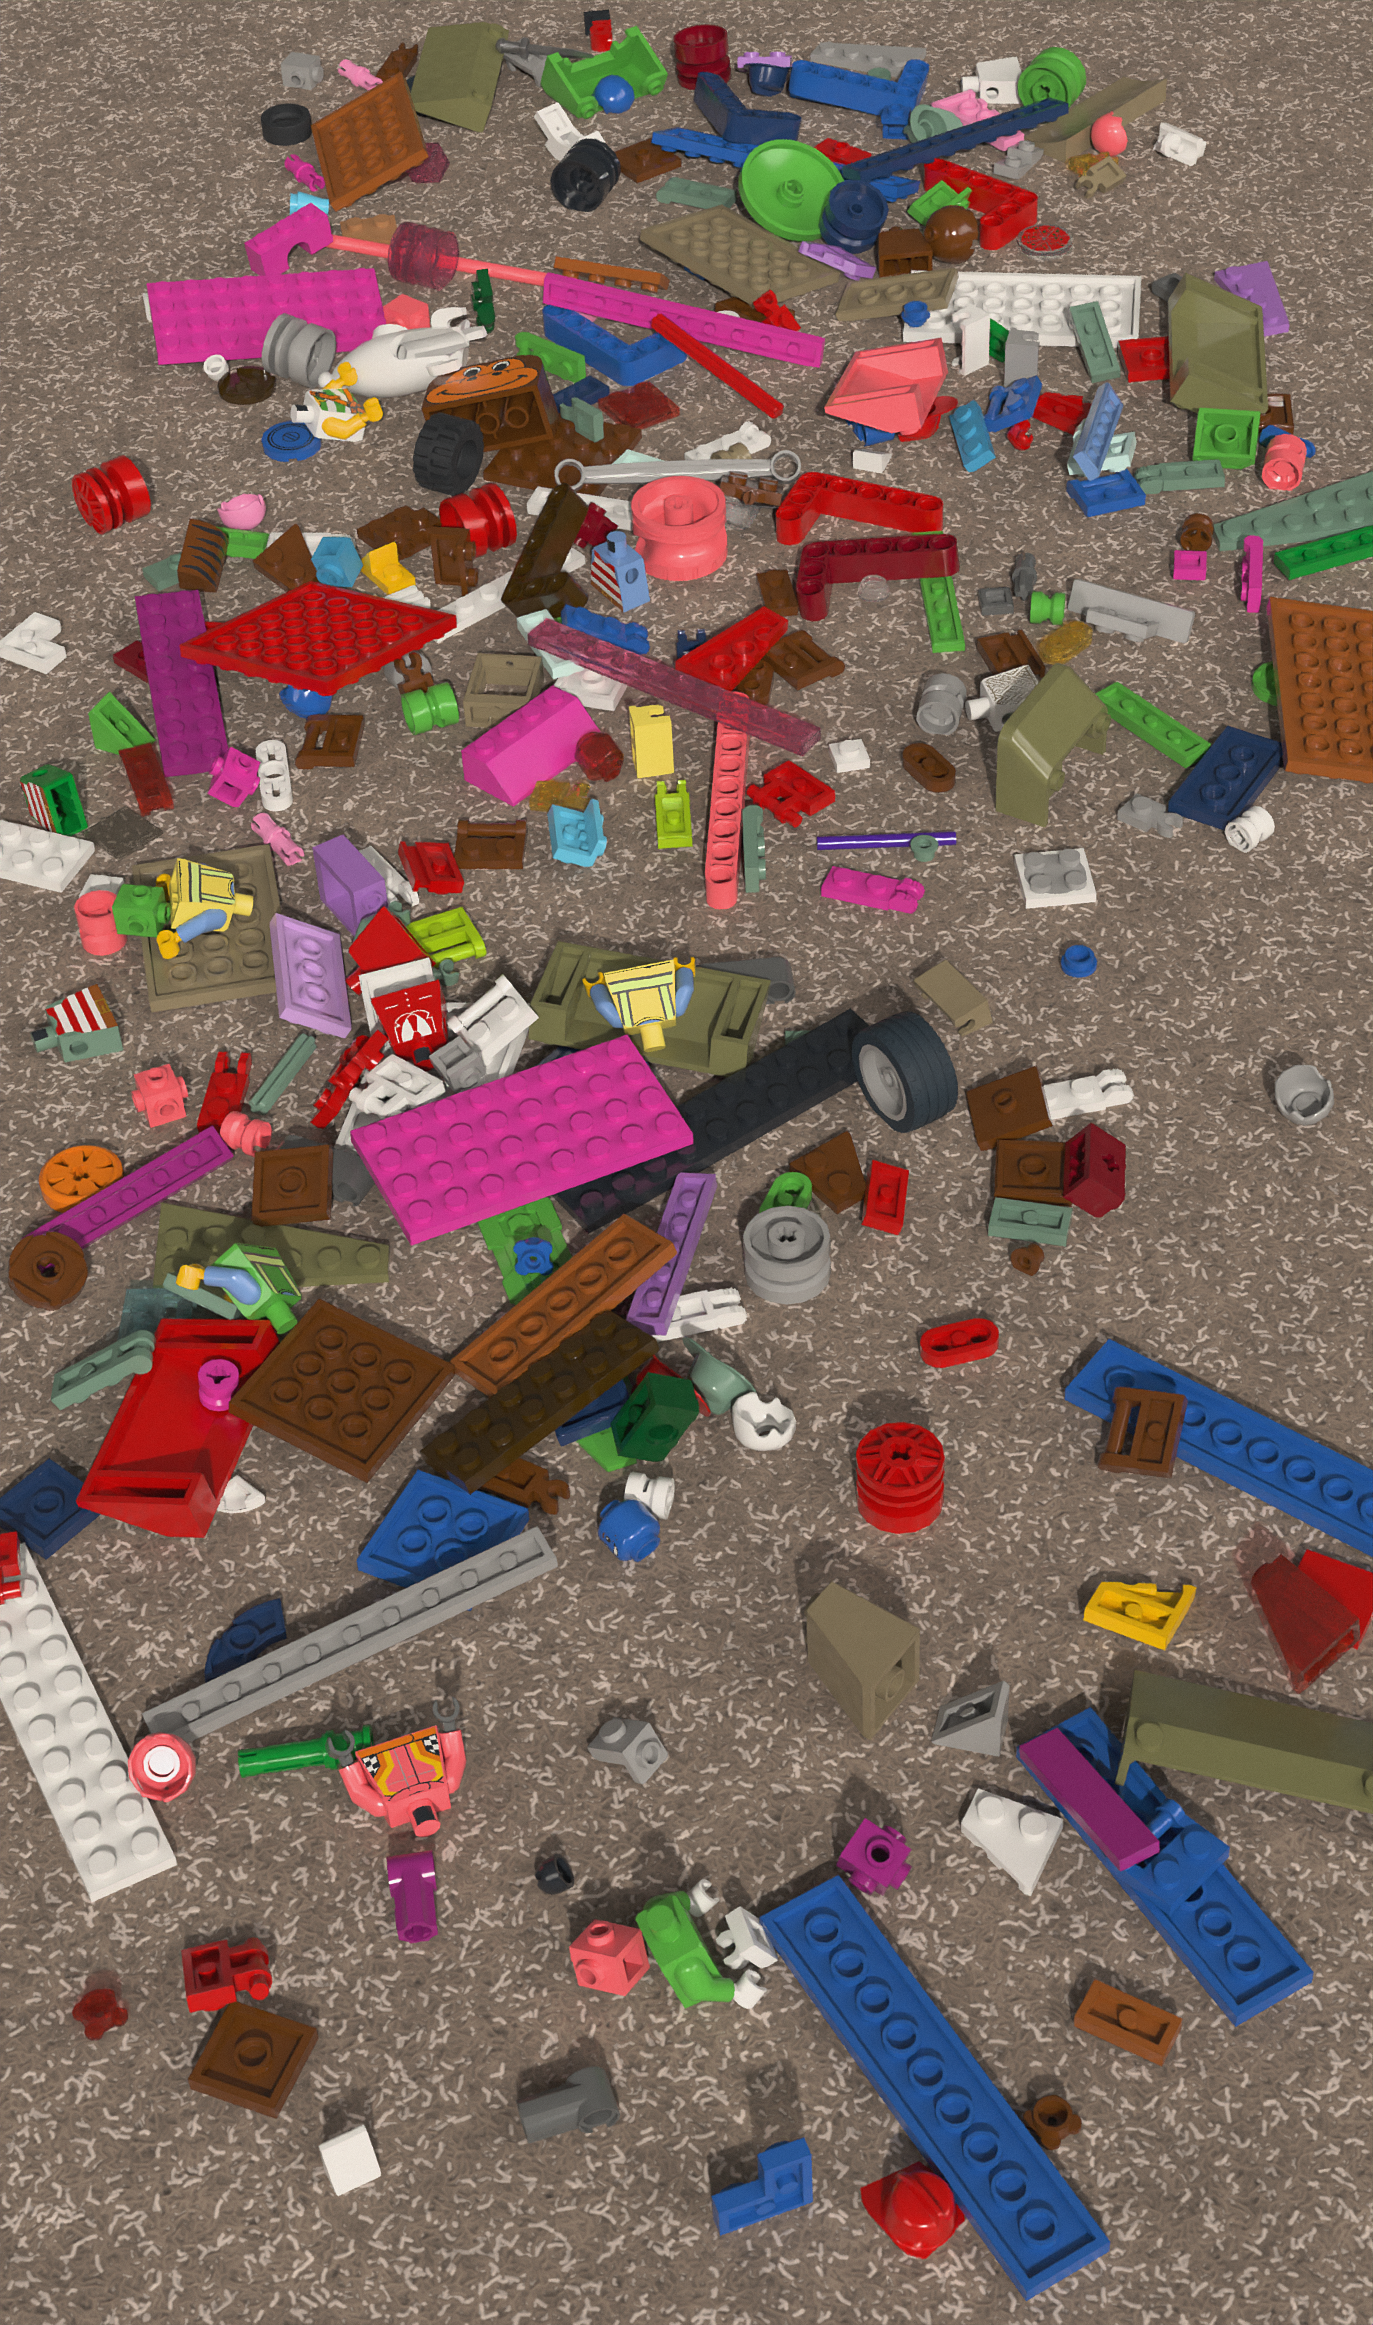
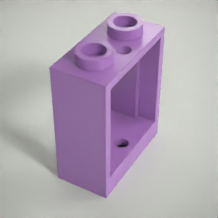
M343 834L312 848L320 899L355 937L360 921L378 913V909L381 906L388 908L385 879Z

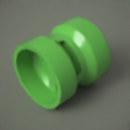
M1033 591L1030 624H1041L1049 618L1053 625H1063L1065 593L1055 592L1049 598V595H1045L1043 591Z

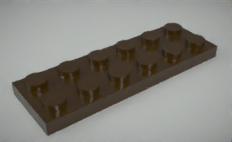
M605 1311L603 1314L595 1317L591 1323L571 1338L563 1341L559 1347L543 1359L531 1365L527 1371L511 1383L499 1389L495 1395L479 1407L467 1413L463 1419L447 1431L435 1437L431 1443L420 1450L424 1462L471 1495L660 1351L656 1339L613 1312Z

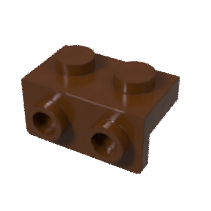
M432 526L430 543L435 584L461 586L463 597L470 593L472 587H477L479 577L478 569L473 568L476 545L475 542H471L470 529Z

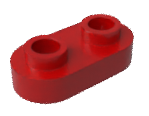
M973 1318L931 1328L921 1336L920 1356L927 1365L935 1368H946L992 1356L997 1351L999 1346V1330L993 1322L983 1318Z

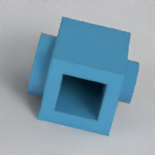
M322 537L311 558L317 570L316 576L319 582L335 587H352L363 567V563L350 537Z

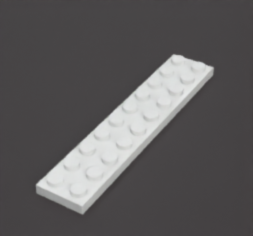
M24 1542L20 1544L21 1575L4 1577V1583L20 1580L23 1596L21 1598L8 1599L6 1604L0 1605V1701L89 1898L93 1902L176 1866L177 1862L147 1797H142L140 1791L135 1788L129 1779L128 1757ZM137 1778V1783H138L139 1786L142 1788V1786H141V1784H140V1782H139V1780H138V1778Z

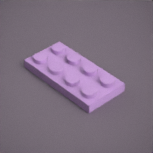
M275 913L269 925L279 1018L293 1024H301L319 1030L324 1034L346 1038L352 1027L340 934Z

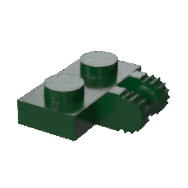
M488 269L476 270L475 281L471 282L472 294H470V301L473 312L477 311V326H484L488 334L493 332L495 328L493 292Z

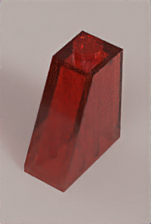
M1282 1554L1272 1563L1261 1565L1254 1573L1250 1582L1254 1607L1291 1688L1297 1694H1300L1360 1640L1359 1618Z

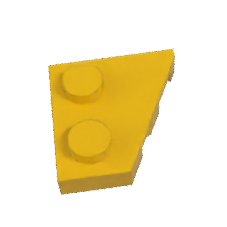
M1101 1582L1085 1607L1083 1621L1165 1651L1195 1598L1197 1587L1182 1585L1181 1593L1156 1592L1157 1587L1153 1583L1127 1585L1122 1582Z

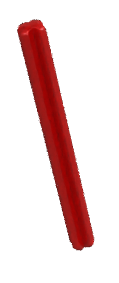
M659 313L656 317L652 318V329L769 417L775 419L782 415L784 405L665 315Z

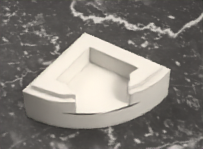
M236 1475L228 1482L217 1510L226 1513L246 1512L266 1502L265 1495L239 1475Z

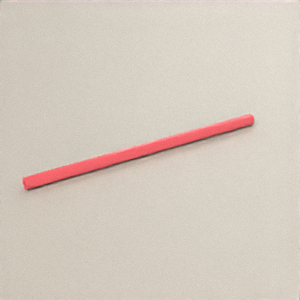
M332 234L334 242L325 246L332 249L476 274V270L488 269L489 277L543 287L544 277L547 274L546 272Z

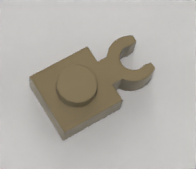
M1108 156L1090 167L1087 174L1079 178L1075 188L1088 187L1089 190L1084 196L1087 199L1093 197L1097 189L1102 193L1114 189L1125 181L1127 175Z

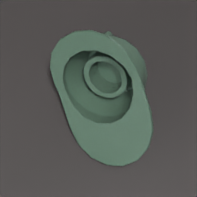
M920 104L912 110L910 120L903 129V133L908 135L911 143L962 127L963 124L954 113Z
M687 1336L682 1338L687 1350L694 1357V1361L685 1379L692 1381L693 1389L701 1396L711 1413L721 1415L732 1408L737 1398L750 1392H756L752 1384L734 1368L713 1357Z

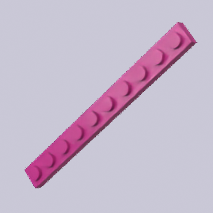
M550 272L544 277V304L652 329V318L661 313L699 341L803 366L819 368L823 362L825 338Z

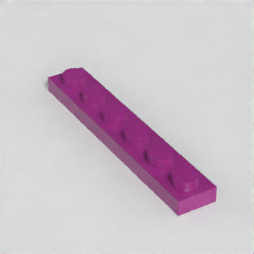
M212 1125L25 1235L21 1240L32 1234L35 1237L46 1235L47 1232H58L70 1237L84 1249L227 1164L233 1159L234 1155ZM49 1263L46 1267L39 1265L37 1268L42 1274L55 1265Z

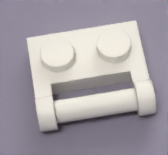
M503 974L495 980L496 985L462 1014L458 1017L453 1015L446 1021L456 1035L463 1039L471 1051L477 1052L480 1055L483 1064L539 1018ZM507 996V998L501 1001L498 1006H496L480 1021H478L469 1030H467V1028L470 1025H472L476 1020H478L482 1015H484L488 1010H490L494 1005H496L501 999Z

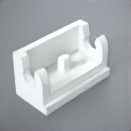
M971 303L966 304L965 308L953 314V322L963 318V321L960 323V329L963 331L961 339L962 355L952 361V366L962 363L959 373L964 376L989 364L990 314Z

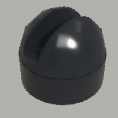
M558 1853L543 1860L535 1871V1878L539 1880L537 1886L545 1894H560L574 1886L572 1870L566 1859Z

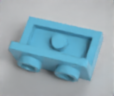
M591 799L584 813L552 804L547 817L553 859L584 867L593 866L596 858L603 855L607 844V838L603 836L602 826L604 817L603 814H600L599 801Z

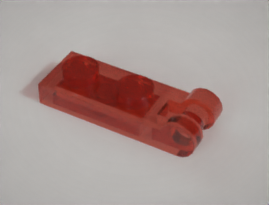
M147 743L118 750L120 761L140 816L151 815V811L162 808L164 811L174 809L171 793L152 744Z

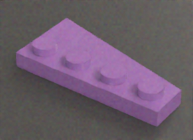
M1268 261L1240 267L1232 266L1215 272L1214 280L1221 289L1262 306L1264 337L1289 331V321Z

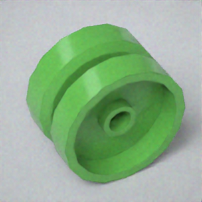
M1061 47L1044 49L1021 73L1018 81L1019 97L1024 106L1047 98H1054L1068 102L1070 108L1085 88L1086 71L1081 61L1073 52Z

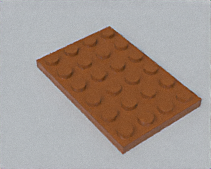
M402 72L397 73L311 125L329 202L335 212L343 207H350L355 200L365 194H372L382 184L397 179L404 171L421 165L429 157L407 80Z

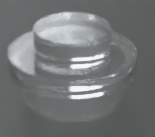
M879 575L864 577L858 587V596L867 602H880L887 599L890 595V587L886 579Z

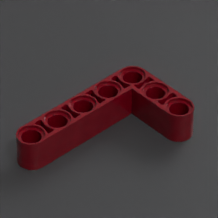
M931 534L809 543L803 547L796 584L800 616L807 621H820L827 617L832 585L835 583L952 576L960 569L957 539L950 534Z

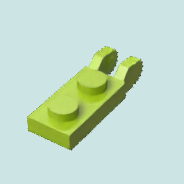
M678 780L677 793L667 794L664 781H657L655 805L658 849L693 847L689 792L686 793V780Z

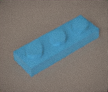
M972 400L968 404L957 408L949 416L963 465L968 472H975L996 458L981 407L977 402Z

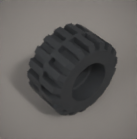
M433 414L424 423L418 435L413 454V473H415V480L419 483V486L451 496L467 491L475 482L483 459L484 442L480 426L474 421L449 414Z

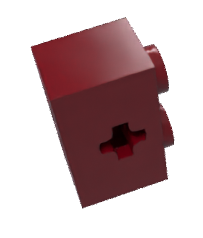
M1093 1123L1088 1124L1065 1142L1063 1198L1096 1218H1101L1109 1211L1117 1209L1125 1200L1126 1144Z

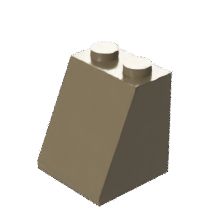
M831 1581L821 1594L816 1593L810 1598L805 1608L804 1615L807 1618L805 1642L807 1643L808 1663L865 1738L871 1740L919 1681L920 1629Z

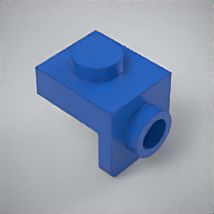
M901 104L884 105L881 116L884 139L909 140L908 135L903 133V129L910 120L911 107Z

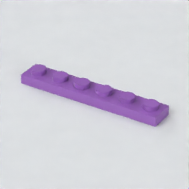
M681 1172L676 1177L657 1233L673 1242L678 1254L637 1288L626 1321L649 1335H667L717 1188L716 1174Z

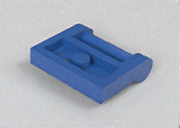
M1037 375L1029 379L1021 378L1007 388L1003 386L992 388L989 395L990 405L987 414L983 416L988 432H997L1032 418L1043 385ZM1002 404H1005L1002 414H999Z
M1127 468L1112 475L1098 477L1092 481L1074 479L1066 483L1067 493L1071 499L1077 502L1086 517L1145 505L1146 494Z
M1167 1798L1156 1807V1815L1145 1826L1157 1839L1168 1829L1178 1836L1144 1869L1135 1864L1120 1872L1107 1856L1105 1857V1863L1117 1877L1170 1916L1229 1858L1230 1847L1188 1817L1176 1801Z

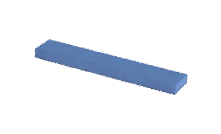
M1108 382L1097 389L1073 454L1074 459L1089 481L1096 479L1100 475L1123 409V403Z

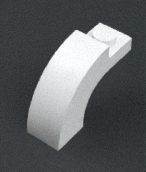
M558 102L537 111L534 116L548 138L545 144L546 148L559 161L563 159L569 149L579 140L590 138L606 143L598 131L587 136L580 134Z

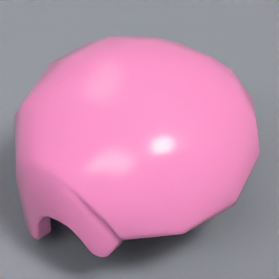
M242 494L232 498L227 503L221 502V509L218 508L217 511L224 525L228 528L248 531L254 529L262 522L266 505L261 494H258V496L255 494Z

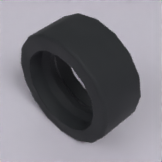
M289 103L275 105L265 110L260 117L263 138L270 144L277 146L296 145L306 141L312 135L310 112L302 105Z

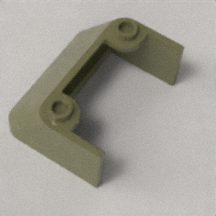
M1055 663L1003 725L997 744V812L1046 827L1048 824L1049 798L1055 791H1060L1064 784L1063 760L1075 746L1101 755L1106 752L1107 731L1111 723V715L1108 714L1107 706L1071 667Z

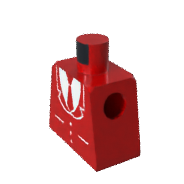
M439 979L371 998L378 1021L385 1036L388 1038L395 1056L405 1061L413 1060L414 1066L425 1072L432 1070L434 1066L431 1064L429 1056L449 1043L448 1024L446 1022V1000Z

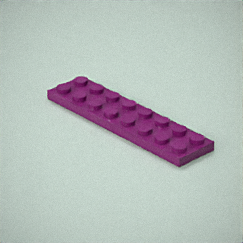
M199 590L135 596V606L164 777L209 772L217 756L223 757L228 751L213 665L197 664L195 660L181 657L179 646L206 632Z

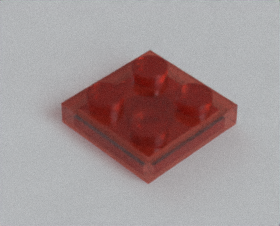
M650 381L637 383L633 387L613 392L606 397L598 399V407L618 425L626 424L630 427L645 429L680 416L679 406Z

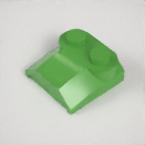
M1199 408L1193 460L1219 459L1222 468L1244 469L1255 464L1261 411Z

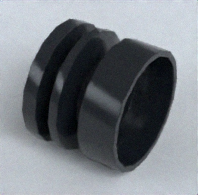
M590 138L577 141L552 171L550 181L556 199L565 208L570 210L594 211L618 182L621 174L620 161L615 152L604 142Z

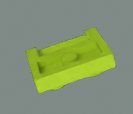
M463 907L430 916L406 926L427 953L467 941L466 944L430 955L436 962L433 966L435 968H439L440 963L445 959H449L454 963L473 956L475 959L486 956L483 939Z

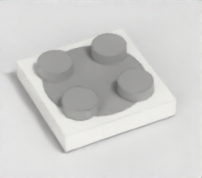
M1084 848L1014 855V865L1026 909L1096 902V890Z

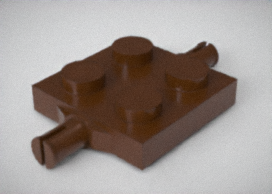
M730 471L729 475L723 474L720 489L724 495L743 499V502L749 505L759 502L780 506L784 486H779L778 480L767 477H760V481L747 479L748 474L738 471Z

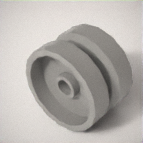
M781 1206L770 1208L757 1214L747 1224L743 1235L744 1271L747 1285L757 1296L769 1302L779 1304L802 1303L818 1296L828 1285L831 1275V1260L829 1256L831 1240L828 1225L818 1214L801 1207Z

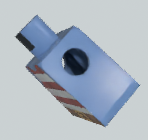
M613 531L607 535V542L595 546L592 550L591 585L623 613L649 602L650 597L642 556L627 544L624 532Z

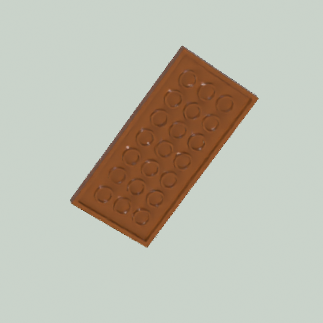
M1269 597L1267 616L1284 771L1300 775L1309 774L1331 779H1347L1367 784L1373 783V611Z

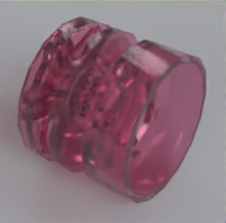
M407 221L403 222L392 236L388 250V268L392 278L396 281L407 282L412 285L418 283V285L424 288L441 291L453 279L458 266L459 245L456 235L451 231L435 227L428 228L423 224L417 225L414 222Z

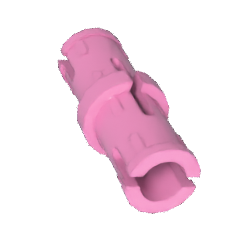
M348 59L342 60L339 64L346 71L338 68V73L351 80V83L356 87L361 86L369 91L377 86L375 83L379 85L383 82L380 78L370 74L367 68L357 66Z
M259 813L252 819L260 826L259 828L255 823L251 822L252 830L264 840V845H270V850L276 852L287 866L302 861L299 856L304 857V851L291 839V835L285 827L278 826L267 813Z

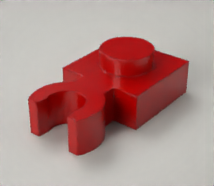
M771 289L753 302L756 310L763 313L766 317L762 323L794 331L801 329L786 305L784 304L779 307L777 297Z
M377 1029L334 1079V1082L345 1091L364 1068L369 1072L374 1069L385 1056L379 1050L388 1041V1038Z

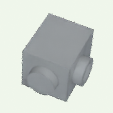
M291 52L280 64L283 86L312 90L323 80L324 71L321 67L320 56Z

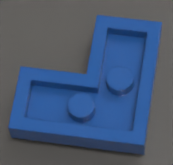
M805 2138L792 2142L780 2141L772 2144L764 2152L757 2154L758 2180L746 2184L733 2183L723 2188L719 2194L712 2196L713 2219L720 2236L813 2202L812 2154Z

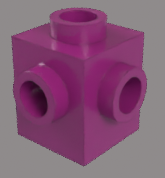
M864 1818L840 1854L836 1866L851 1875L848 1880L860 1891L868 1895H872L875 1891L883 1896L889 1886L898 1890L909 1874L912 1866L906 1863L912 1849L905 1845L907 1842L906 1838L897 1830L887 1825H884L881 1829ZM873 1858H879L882 1862H876Z

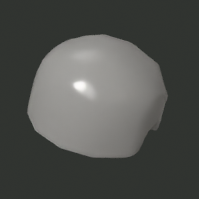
M1293 1065L1282 1071L1275 1081L1277 1107L1286 1119L1296 1125L1315 1124L1325 1118L1334 1105L1332 1084L1313 1065Z

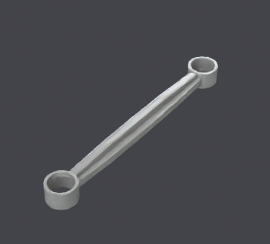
M789 450L779 451L772 459L676 460L583 467L575 459H565L555 469V482L557 486L562 484L558 477L559 471L564 466L570 465L578 468L581 473L580 481L576 485L571 486L575 492L580 490L584 484H648L654 480L671 476H691L707 481H721L723 474L729 475L730 471L748 474L747 478L772 476L780 484H790L799 476L801 461L794 452ZM789 457L795 461L797 468L792 477L784 478L776 473L774 464L779 458Z

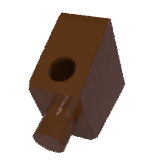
M895 226L890 228L889 231L879 233V278L910 274L911 270H933L932 247L925 240L919 229H902Z

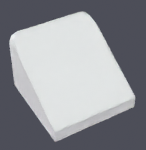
M855 449L853 452V468L883 473L892 454L867 449Z
M360 2125L319 2145L323 2168L335 2194L338 2196L381 2176V2171L364 2125Z

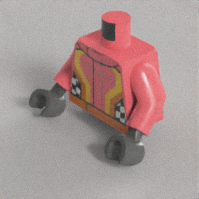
M452 1696L455 1711L449 1717H443L438 1713L437 1699L433 1704L434 1717L438 1722L442 1723L443 1731L438 1732V1728L435 1725L356 1751V1760H353L351 1755L355 1745L354 1736L351 1732L347 1730L342 1731V1736L347 1743L346 1751L336 1750L330 1737L326 1740V1752L331 1758L340 1761L341 1766L338 1770L354 1804L374 1817L384 1816L391 1828L411 1822L414 1833L418 1837H428L439 1830L440 1821L436 1813L451 1808L449 1794L459 1789L466 1766L461 1729L456 1728L455 1720L460 1712V1706L455 1697Z

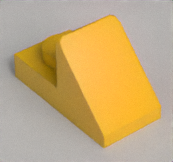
M395 542L375 549L361 559L363 563L361 572L387 595L416 585L415 576L398 561L397 545Z

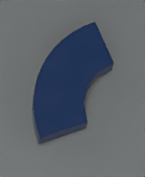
M280 1598L264 1602L240 1614L232 1620L233 1625L221 1638L215 1639L205 1664V1683L255 1660L271 1644L287 1639Z

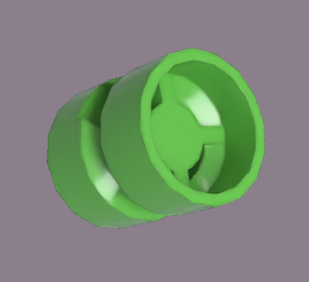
M447 682L429 686L427 693L419 689L401 694L404 718L413 735L432 731L435 724L439 728H443L459 722L456 699Z

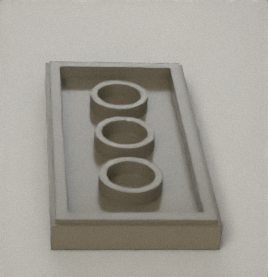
M957 268L850 281L846 285L835 313L837 321L847 322L901 315L905 304L911 301L924 302L927 305V311L948 309L959 278Z

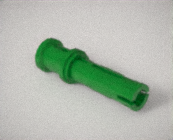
M371 1724L363 1725L362 1730L349 1731L355 1740L351 1755L353 1760H356V1751L375 1745ZM326 1730L325 1733L321 1734V1738L258 1748L238 1749L241 1778H246L259 1774L325 1765L326 1769L336 1770L339 1768L340 1761L331 1758L327 1754L325 1749L326 1740L330 1737L333 1747L338 1751H346L347 1743L342 1733Z

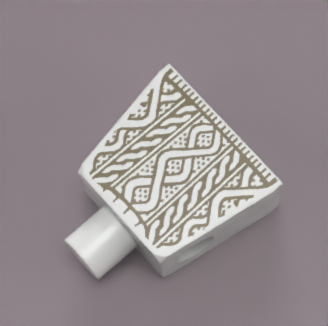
M1029 665L984 678L980 682V698L968 700L965 703L968 719L975 720L987 717L994 731H1001L1005 722L1038 684Z

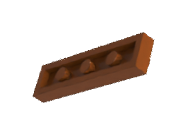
M557 256L555 257L553 267L562 276L577 279L579 276L586 277L588 282L604 285L605 281L615 282L614 286L631 289V285L641 286L642 291L657 293L658 289L667 290L670 281L666 276L658 272Z

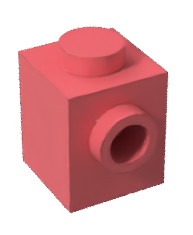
M401 294L383 306L386 324L400 325L408 330L430 327L427 303Z

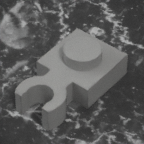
M1138 793L1118 810L1117 820L1145 832L1153 827L1157 829L1161 836L1166 838L1173 836L1172 826L1182 828L1183 826L1182 816L1176 813H1165V805Z

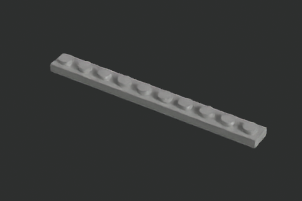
M536 1526L142 1713L150 1733H171L189 1743L558 1567L556 1556L539 1527Z

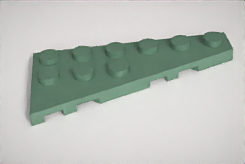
M1373 471L1214 524L1213 538L1219 552L1243 549L1244 539L1251 535L1261 537L1263 539V546L1322 540L1372 526Z

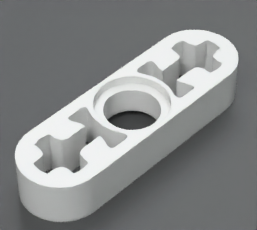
M267 740L256 747V758L260 762L258 775L260 777L262 804L267 810L282 811L290 807L293 802L286 747L281 741ZM275 754V760L269 761L268 755ZM272 774L282 775L277 778H267L269 775ZM273 790H279L280 796L274 797Z

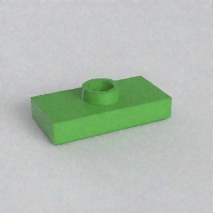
M217 527L227 536L229 544L226 555L230 557L255 559L266 549L269 538L268 533Z

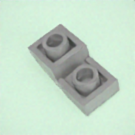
M1021 140L1018 144L1008 147L1005 159L994 164L993 174L1018 180L1042 157L1044 149L1035 147L1034 142Z

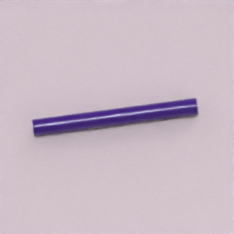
M956 831L817 837V850L910 847L911 840L919 835H930L936 838L938 846L956 845Z

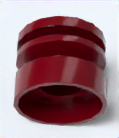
M702 24L686 27L673 36L675 58L678 59L676 62L677 79L681 87L695 90L699 72H711L719 75L725 83L729 82L731 79L730 57L727 55L729 52L727 30L717 25Z

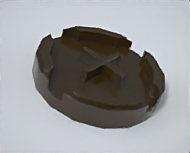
M257 366L239 367L236 369L237 373L231 375L230 371L226 372L218 380L217 385L221 399L236 405H251L270 398L276 391L274 375L271 376L264 368Z

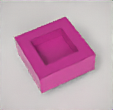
M1174 550L1173 580L1206 581L1207 551Z

